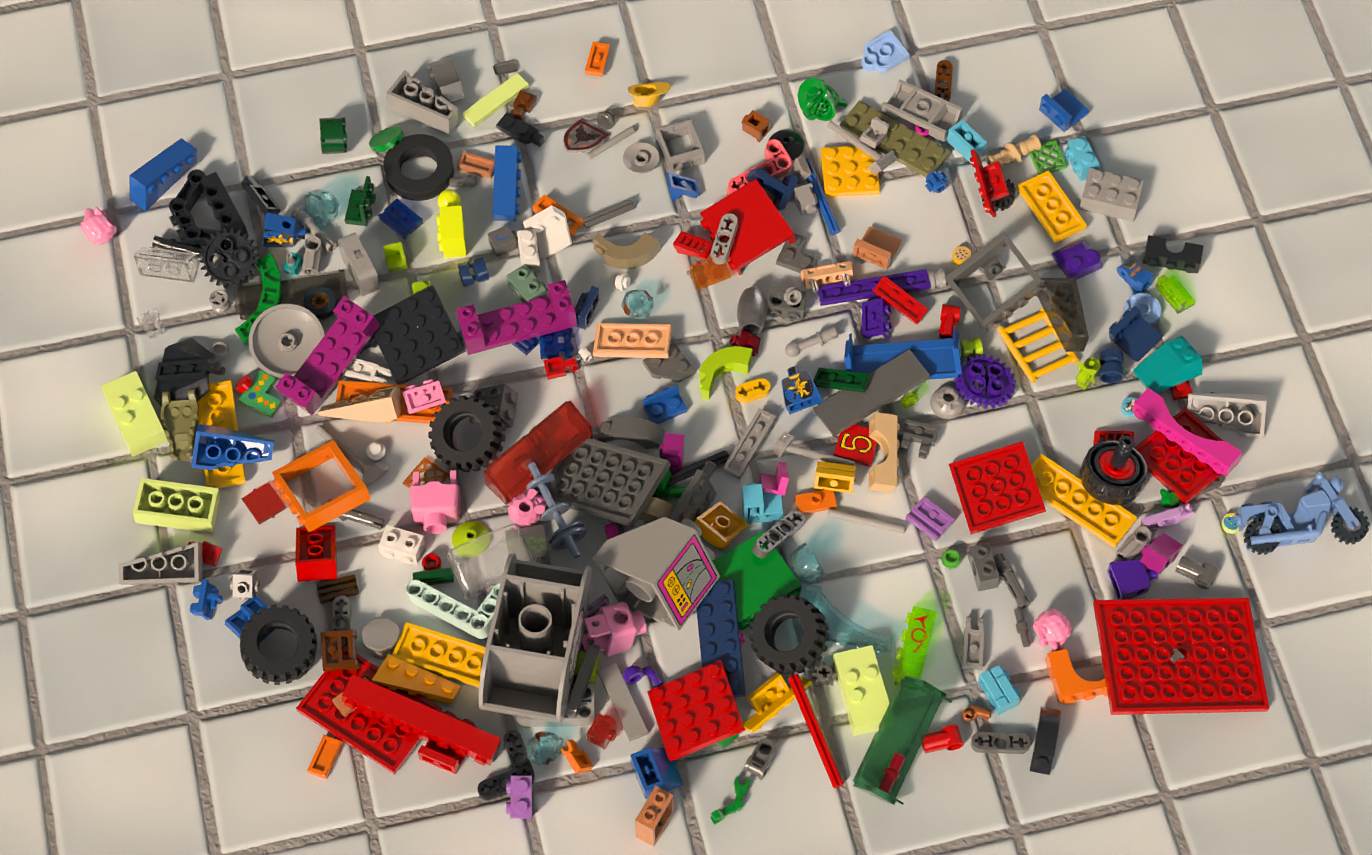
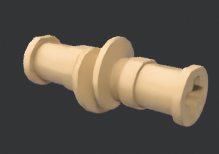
M1035 134L1016 145L1008 142L1004 146L1005 150L993 156H987L986 163L990 165L999 161L1003 165L1013 163L1014 159L1020 163L1021 156H1025L1035 149L1040 150L1041 143Z

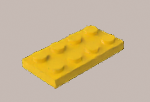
M1049 170L1017 185L1018 192L1054 244L1087 228V224Z

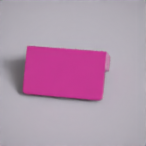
M778 461L775 475L760 473V484H762L763 492L785 496L789 475L786 462Z

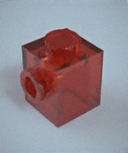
M598 714L587 732V741L605 750L609 742H613L618 734L615 720L609 715L603 716Z

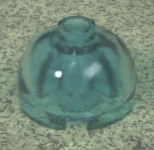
M323 189L308 192L309 194L305 196L304 200L305 210L307 213L310 212L311 216L315 218V223L321 227L333 222L338 215V199L332 193Z
M805 542L793 551L790 558L792 565L790 569L796 578L799 577L805 582H815L826 576V573L823 572L821 564L814 553L810 552L809 546Z

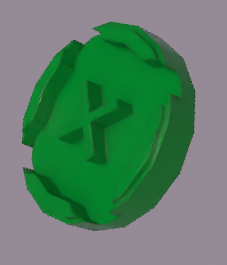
M398 126L386 128L370 139L369 146L372 151H387L396 145V141H402L404 133Z

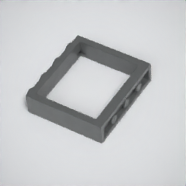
M1004 231L944 277L986 333L992 328L996 329L1002 320L1010 318L1015 310L1027 305L1028 300L1040 295L1039 292L1047 287ZM1008 246L1034 281L983 320L958 287V284Z

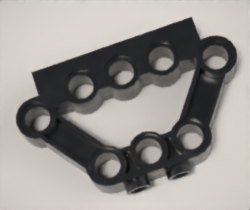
M199 169L189 172L186 183L176 198L169 202V209L172 215L169 219L173 227L177 226L178 230L176 232L179 239H184L186 244L201 247V245L207 246L205 239L211 240V233L217 236L216 230L197 227L193 215L190 213L202 193L205 195L207 204L212 207L214 217L219 220L222 233L224 228H228L229 233L231 228H235L236 233L238 230L243 231L242 236L248 234L246 226L217 172L207 176ZM229 240L224 243L226 250H229L231 247Z

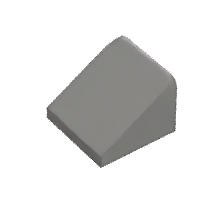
M797 157L791 170L793 175L799 178L797 184H800L812 173L806 159Z

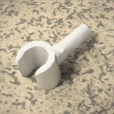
M582 348L578 355L572 358H576V361L582 358L584 362H588L592 359V355L588 349Z

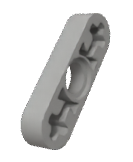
M725 214L721 218L711 250L712 261L715 264H724L728 260L738 229V220L734 214ZM732 221L733 223H730L729 230H727V223ZM724 235L730 237L727 242H721L720 238ZM720 248H722V254H723V255H720V257H717L716 255H719V253H720Z

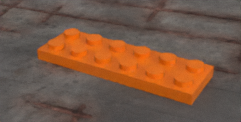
M339 380L336 402L342 400L351 402L352 399L363 394L369 397L375 394L374 391L399 386L401 414L397 418V422L430 424V421L434 422L435 420L433 414L435 411L439 412L442 405L409 414L402 392L405 391V387L411 385ZM441 387L446 404H449L453 389Z

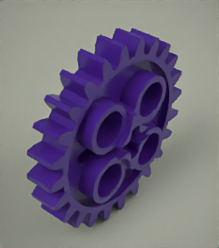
M983 353L981 358L978 354L974 358L969 356L967 360L963 359L962 374H958V377L954 379V382L957 383L955 389H960L959 395H965L964 401L971 400L970 405L974 402L977 403V408L984 405V408L987 409L988 405H990L992 409H995L996 404L1002 407L1003 403L1007 404L1008 400L1012 398L1016 388V380L1013 379L1015 374L1010 373L1012 368H1005L1006 362L999 363L1000 358L993 360V355L989 358L986 357L985 353Z

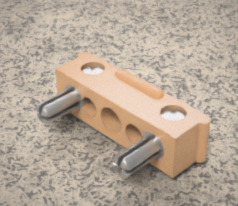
M848 261L801 270L802 283L805 284L806 289L812 288L813 292H815V289L818 292V286L844 282L845 286H847V283L850 286V281H853L852 262Z

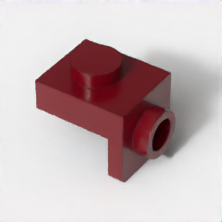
M740 330L731 336L729 344L730 347L737 346L752 349V356L754 357L758 354L761 338L745 330Z

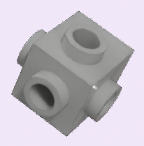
M238 568L233 573V578L230 581V590H233V597H239L240 600H248L259 592L260 581L257 580V570Z

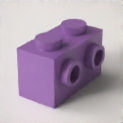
M511 776L510 781L506 782V793H510V802H506V814H510V819H531L532 776Z

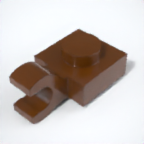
M520 90L513 102L514 116L521 120L524 112L530 113L537 101V96Z

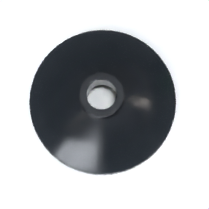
M781 130L769 138V140L776 139L781 142L791 161L795 160L803 152V140L793 131ZM769 149L771 152H777L775 149Z

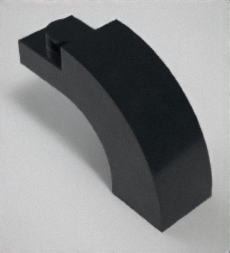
M1046 707L1040 708L1030 764L1031 772L1050 775L1057 743L1061 710Z

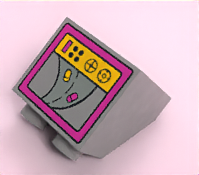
M666 517L660 518L606 540L593 557L595 564L618 603L626 602L629 609L633 611L640 610L644 616L679 631L720 577L712 562L715 557L714 553L700 539L702 530L689 519H683L679 523Z

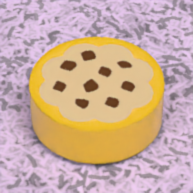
M959 246L954 249L952 259L956 264L961 265L971 257V251L967 247Z

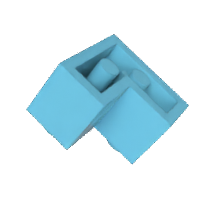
M749 483L742 485L743 520L747 523L780 521L783 518L781 495L763 493L762 484Z

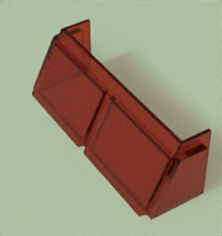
M571 400L564 402L530 430L529 434L524 435L487 466L486 470L483 471L486 486L505 505L509 504L514 497L526 491V486L534 480L528 467L530 463L535 462L541 476L545 475L588 438L593 439L591 425Z

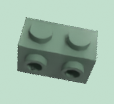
M525 264L507 275L508 286L522 303L547 296L546 291L548 289L544 282H540L532 268L529 269Z

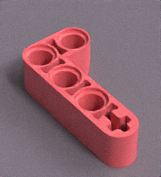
M776 139L769 140L764 151L767 161L750 170L763 168L772 177L779 179L788 174L791 158L780 141ZM769 149H775L777 152H771ZM783 163L786 167H781L778 164ZM750 170L729 181L726 191L727 196L737 191L738 188L740 189L750 183L747 181L749 179L747 175Z

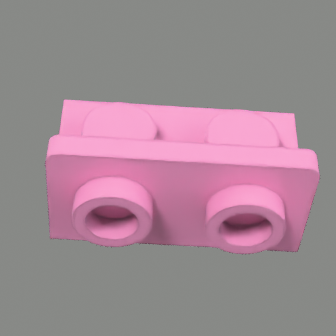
M434 379L424 381L423 386L417 388L416 385L405 387V391L402 392L409 414L446 403L440 382H435Z

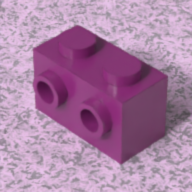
M665 433L664 444H660L659 455L660 458L670 462L669 470L671 473L683 468L684 435Z
M1163 532L1158 538L1155 536L1150 544L1147 543L1141 551L1143 556L1140 562L1145 564L1147 568L1161 574L1176 560L1183 545Z

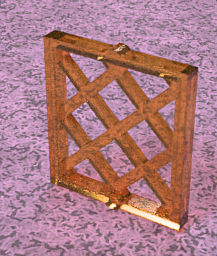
M424 457L402 483L410 489L409 483L413 482V479L410 480L413 472H424L425 478L420 479L425 481V484L428 483L427 480L433 479L435 481L441 479L440 483L443 484L449 477V473ZM428 463L433 468L426 469L425 464ZM438 470L444 475L437 476L436 471ZM434 471V476L427 477L426 472Z

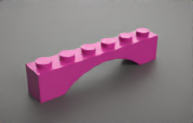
M1147 388L1134 402L1132 413L1138 419L1150 424L1154 430L1160 431L1170 441L1179 444L1183 450L1195 455L1199 461L1207 463L1215 472L1227 477L1239 464L1242 451L1227 441L1205 439L1185 430L1170 415L1164 398L1151 389Z

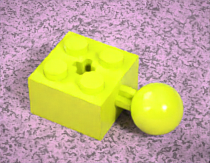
M447 189L442 191L437 199L440 215H436L439 249L443 251L444 258L466 257L465 226L462 206H460L461 198L456 191Z

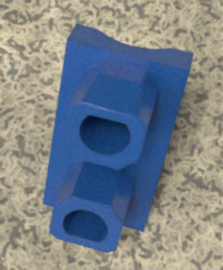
M203 579L201 585L194 586L193 595L197 599L199 598L198 603L190 605V612L194 616H202L206 620H212L213 609H216L217 604L223 603V596L218 594L219 590L216 586L210 584L208 579Z

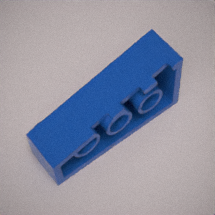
M495 145L494 221H516V215H520V204H517V198H520L518 180H521L519 163L522 161V153L518 152L517 146Z

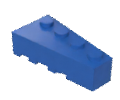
M181 138L129 175L130 201L146 212L197 163V149Z

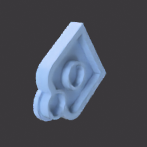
M888 30L865 44V56L861 60V65L867 71L876 70L884 73L909 59L910 54L892 31Z

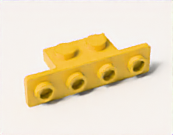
M776 673L747 697L756 713L743 723L745 730L751 733L758 731L766 721L774 718L777 712L783 707L790 705L793 699L796 698L791 685L787 686L781 674ZM800 676L803 686L807 690L812 682Z

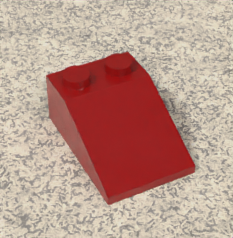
M335 525L320 526L311 532H308L306 527L296 528L295 565L298 582L337 579Z

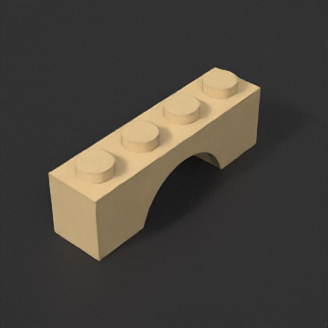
M875 412L869 419V437L875 440L883 451V462L875 465L869 471L868 490L891 493L898 487L899 476H897V469L899 467V458H897V451L899 450L900 443L897 440V434L900 424L897 422V415Z

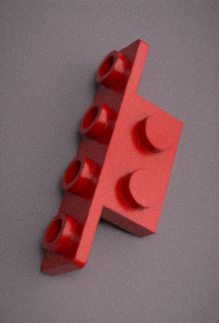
M972 149L970 150L972 155L970 162L976 169L974 176L976 181L980 183L978 190L985 201L983 207L985 212L990 213L994 218L997 214L993 201L1009 195L1002 166L997 161L983 167L980 156Z

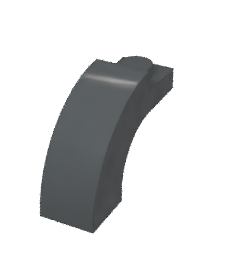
M613 416L612 421L601 423L598 439L601 442L628 440L642 445L645 449L659 448L660 444H663L665 430L659 425L642 418Z

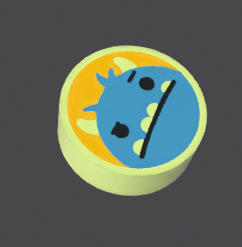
M1235 513L1226 514L1222 520V528L1230 534L1239 531V527L1236 526L1234 520Z

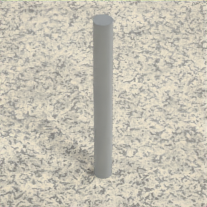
M830 508L827 514L830 517L898 533H904L905 530L903 525Z

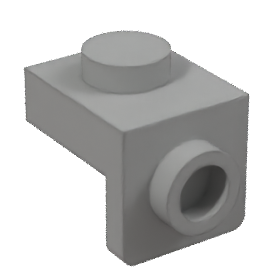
M874 117L870 127L861 134L860 141L875 149L886 138L889 124Z

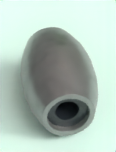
M746 288L742 292L737 305V320L740 329L753 335L761 333L767 318L766 299L763 292L758 288Z

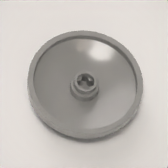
M280 304L265 310L255 320L249 334V348L255 363L261 370L275 378L281 379L286 372L292 376L296 374L325 334L320 321L312 312L298 305Z

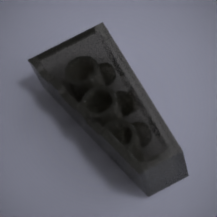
M1041 278L1047 287L1040 291V295L1037 297L1065 352H1084L1089 336L1076 278Z

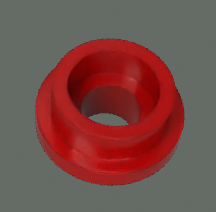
M429 553L422 559V567L425 571L440 569L441 558L434 553ZM430 562H435L432 566L428 565Z

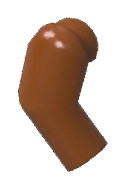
M972 705L963 710L962 718L968 722L978 717L989 720L992 710Z

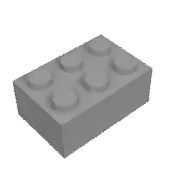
M1089 168L1079 209L1133 222L1144 180Z

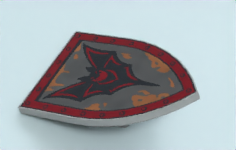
M579 119L566 130L563 137V145L566 152L585 153L597 148L610 137V134Z

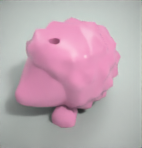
M95 207L94 210L89 208L85 210V217L80 225L88 240L93 244L102 245L113 239L114 234L117 232V227L109 219L108 214L103 210L100 211L98 207Z
M529 489L528 492L514 497L508 506L509 519L516 525L530 526L540 521L541 514L545 511L547 504L544 497L537 495L535 489Z
M1056 609L1039 614L1038 619L1034 621L1035 624L1033 625L1034 630L1040 637L1038 641L1040 645L1045 647L1049 643L1053 650L1063 649L1073 629L1070 626V621L1066 619V615Z

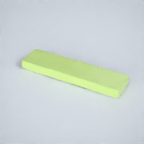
M516 73L462 112L463 117L475 127L517 97L520 90L525 91L528 89L529 84Z

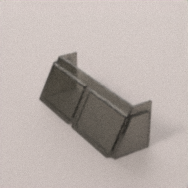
M339 269V273L281 281L282 294L280 304H294L304 307L303 303L306 293L312 288L324 286L334 292L338 305L344 296L349 299L346 271ZM263 283L241 287L238 284L232 285L236 315L240 316V320H247L256 311L261 298ZM319 297L314 300L313 305L316 308H323L327 305V300Z

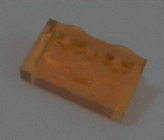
M711 257L706 259L707 263L703 265L700 262L691 265L690 270L686 273L690 275L695 290L699 291L731 278L726 263L715 264Z

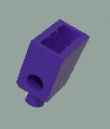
M1140 560L1110 562L1107 570L1118 600H1129L1145 594L1149 590L1150 580L1158 579V573L1151 569H1145Z

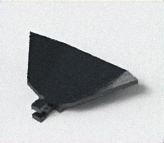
M193 338L169 345L164 350L162 362L158 363L155 376L157 384L153 398L162 407V392H169L171 401L188 400V390L195 389L199 401L210 391L209 374L224 375L226 368L221 367L220 362H214L217 357Z

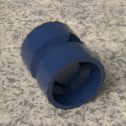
M483 257L473 259L472 263L465 261L457 264L464 287L473 285L475 281L480 283L489 280ZM470 269H473L474 272L472 276H470Z
M1115 348L1100 351L1099 379L1105 383H1118L1124 378L1123 352Z

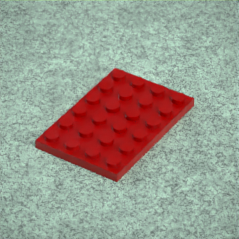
M346 646L342 648L343 660H349L348 648ZM356 653L359 669L354 671L348 669L324 671L296 707V710L395 775L421 741L418 734L413 732L406 733L395 724L388 725L376 716H367L362 712L363 710L358 708L344 717L332 702V699L344 691L352 674L361 678L366 677L371 682L379 667ZM379 685L381 687L388 689V686ZM401 689L393 691L434 710L443 711L441 707L421 694L414 696L408 694V691Z

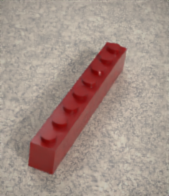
M352 674L342 693V702H344L345 706L351 709L356 707L363 710L362 712L370 717H379L382 722L388 725L395 724L406 733H416L422 740H432L443 749L450 748L455 750L459 756H469L480 765L487 764L491 766L501 744V738L354 674Z

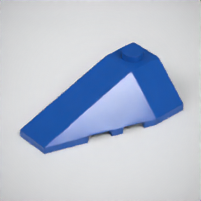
M197 424L191 468L214 470L219 467H233L237 464H251L272 460L274 440L221 427Z

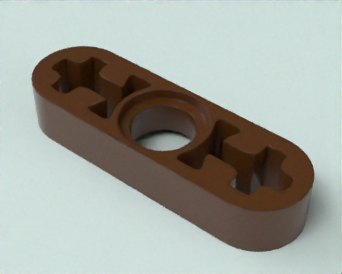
M942 60L937 64L934 95L941 97V93H944V100L950 102L953 65L950 61ZM943 68H946V75H942ZM941 81H945L948 83V85L942 87L938 83Z

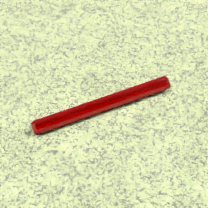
M794 674L788 680L833 788L841 787L844 784L801 678L799 674Z

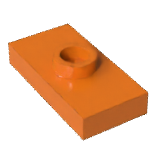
M820 490L795 495L797 510L803 514L837 508L834 491Z

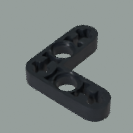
M515 730L506 732L503 738L513 770L481 781L477 789L478 795L483 800H492L509 794L506 793V788H503L500 784L502 780L510 779L511 776H523V773L532 776V784L535 781L534 770L520 733ZM510 737L517 739V749H514L512 743L509 742ZM522 754L525 756V760L522 763H516L513 760L515 755ZM495 782H497L499 791H496ZM485 786H488L490 789L489 794H486L484 791Z

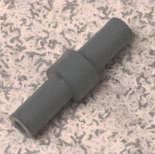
M1016 608L1014 613L1017 621V633L1020 634L1023 647H1029L1031 643L1028 636V624L1024 620L1022 609Z

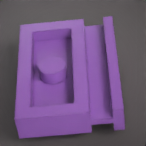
M923 497L912 508L911 512L906 515V519L934 541H937L954 523V518L926 497Z

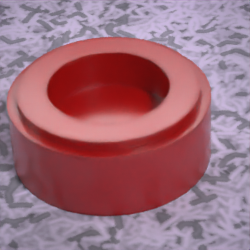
M248 374L244 375L236 383L235 389L239 393H244L252 385L253 379Z

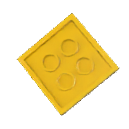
M856 146L820 148L823 185L826 197L879 194L878 173L874 175L867 168L876 161Z

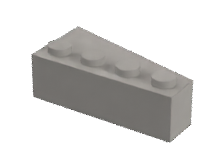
M192 543L187 546L119 564V584L202 583V543Z

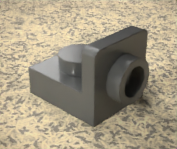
M994 256L982 265L979 270L984 272L987 280L991 281L1003 271V268L998 258Z

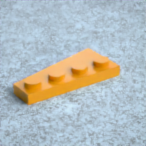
M390 654L387 655L371 681L377 685L388 686L389 690L396 691V689L408 691L410 695L422 694L426 695L427 699L449 704L454 702L461 689V685Z

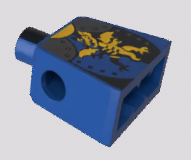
M266 213L263 247H293L294 239L305 240L306 229L296 228L295 218Z
M796 366L790 367L787 370L789 377L782 379L781 382L784 403L789 414L824 402L807 371L799 372Z

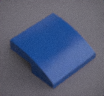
M255 595L241 604L240 610L225 620V625L240 639L243 626L246 621H250V616L253 613H256V615L260 613L259 609L263 607L266 610L271 608ZM271 630L264 634L260 639V643L274 630Z

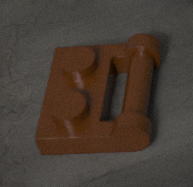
M356 630L320 632L323 671L344 669L354 671L359 669V661L356 655ZM342 639L347 640L349 660H343Z

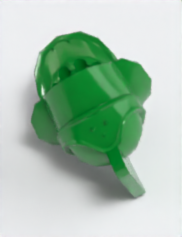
M820 78L806 79L799 87L798 103L803 115L810 121L815 119L821 121L832 120L835 116L836 107H847L848 105L846 100Z

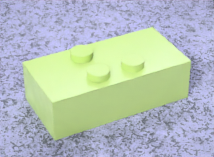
M136 371L100 386L132 457L168 442L163 427Z
M141 478L133 510L135 523L213 533L220 502L219 489Z
M873 645L833 654V667L835 673H837V681L853 736L893 727L894 716Z

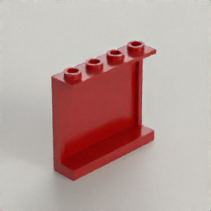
M756 179L700 212L702 218L700 223L704 230L708 229L711 234L709 236L712 242L715 240L721 218L729 213L737 217L738 229L728 257V265L732 271L736 270L739 275L742 274L741 268L782 243L788 241L791 245L796 242L794 232ZM732 221L727 223V230H729L730 223H733ZM724 235L720 238V241L727 242L730 237Z

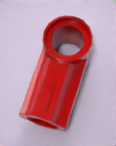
M942 304L941 325L939 329L940 339L953 338V326L957 327V323H959L961 306Z
M956 724L946 726L941 731L921 735L920 737L925 754L943 749L953 751L964 746L959 727Z

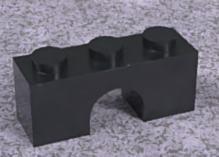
M1148 235L1143 264L1198 274L1204 245L1185 242L1181 252L1173 253L1166 247V238Z

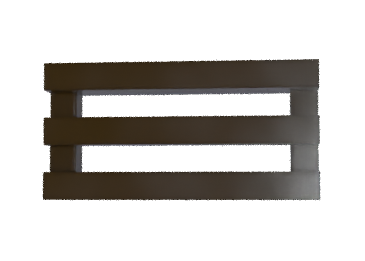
M355 574L316 584L321 604L331 602L341 595L346 597L359 595ZM354 587V589L323 597L324 594L339 592L344 589Z

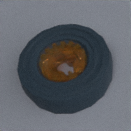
M324 286L315 287L306 293L303 305L317 319H325L334 313L333 310L337 306V298L331 289ZM322 300L323 305L319 306L318 301Z

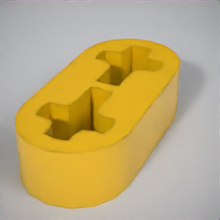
M760 378L740 384L735 390V397L740 403H748L764 398L770 393V383L768 380ZM762 385V387L765 388V390L762 391L761 388H759V386ZM741 391L747 393V396L741 394Z

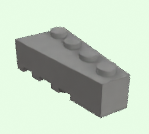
M406 70L402 72L386 93L387 108L450 134L458 124V108L442 96H437L431 88L423 86L417 78H412Z

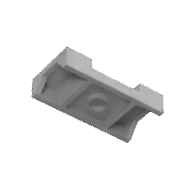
M901 79L898 81L896 90L889 101L882 103V113L896 120L899 117L929 130L930 136L943 142L948 137L949 129L960 121L963 108Z

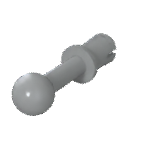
M835 327L820 333L816 332L817 336L799 344L789 343L785 348L786 354L789 357H796L801 350L818 343L823 346V343L838 338Z

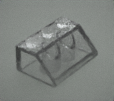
M142 247L134 253L136 265L142 276L195 282L200 265L197 254L177 252L172 249L162 250L155 247Z

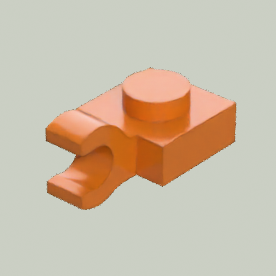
M573 739L567 740L566 743L569 749L567 746H562L560 750L562 754L567 755L566 759L570 763L571 768L576 774L589 772L594 766L584 750L579 751Z

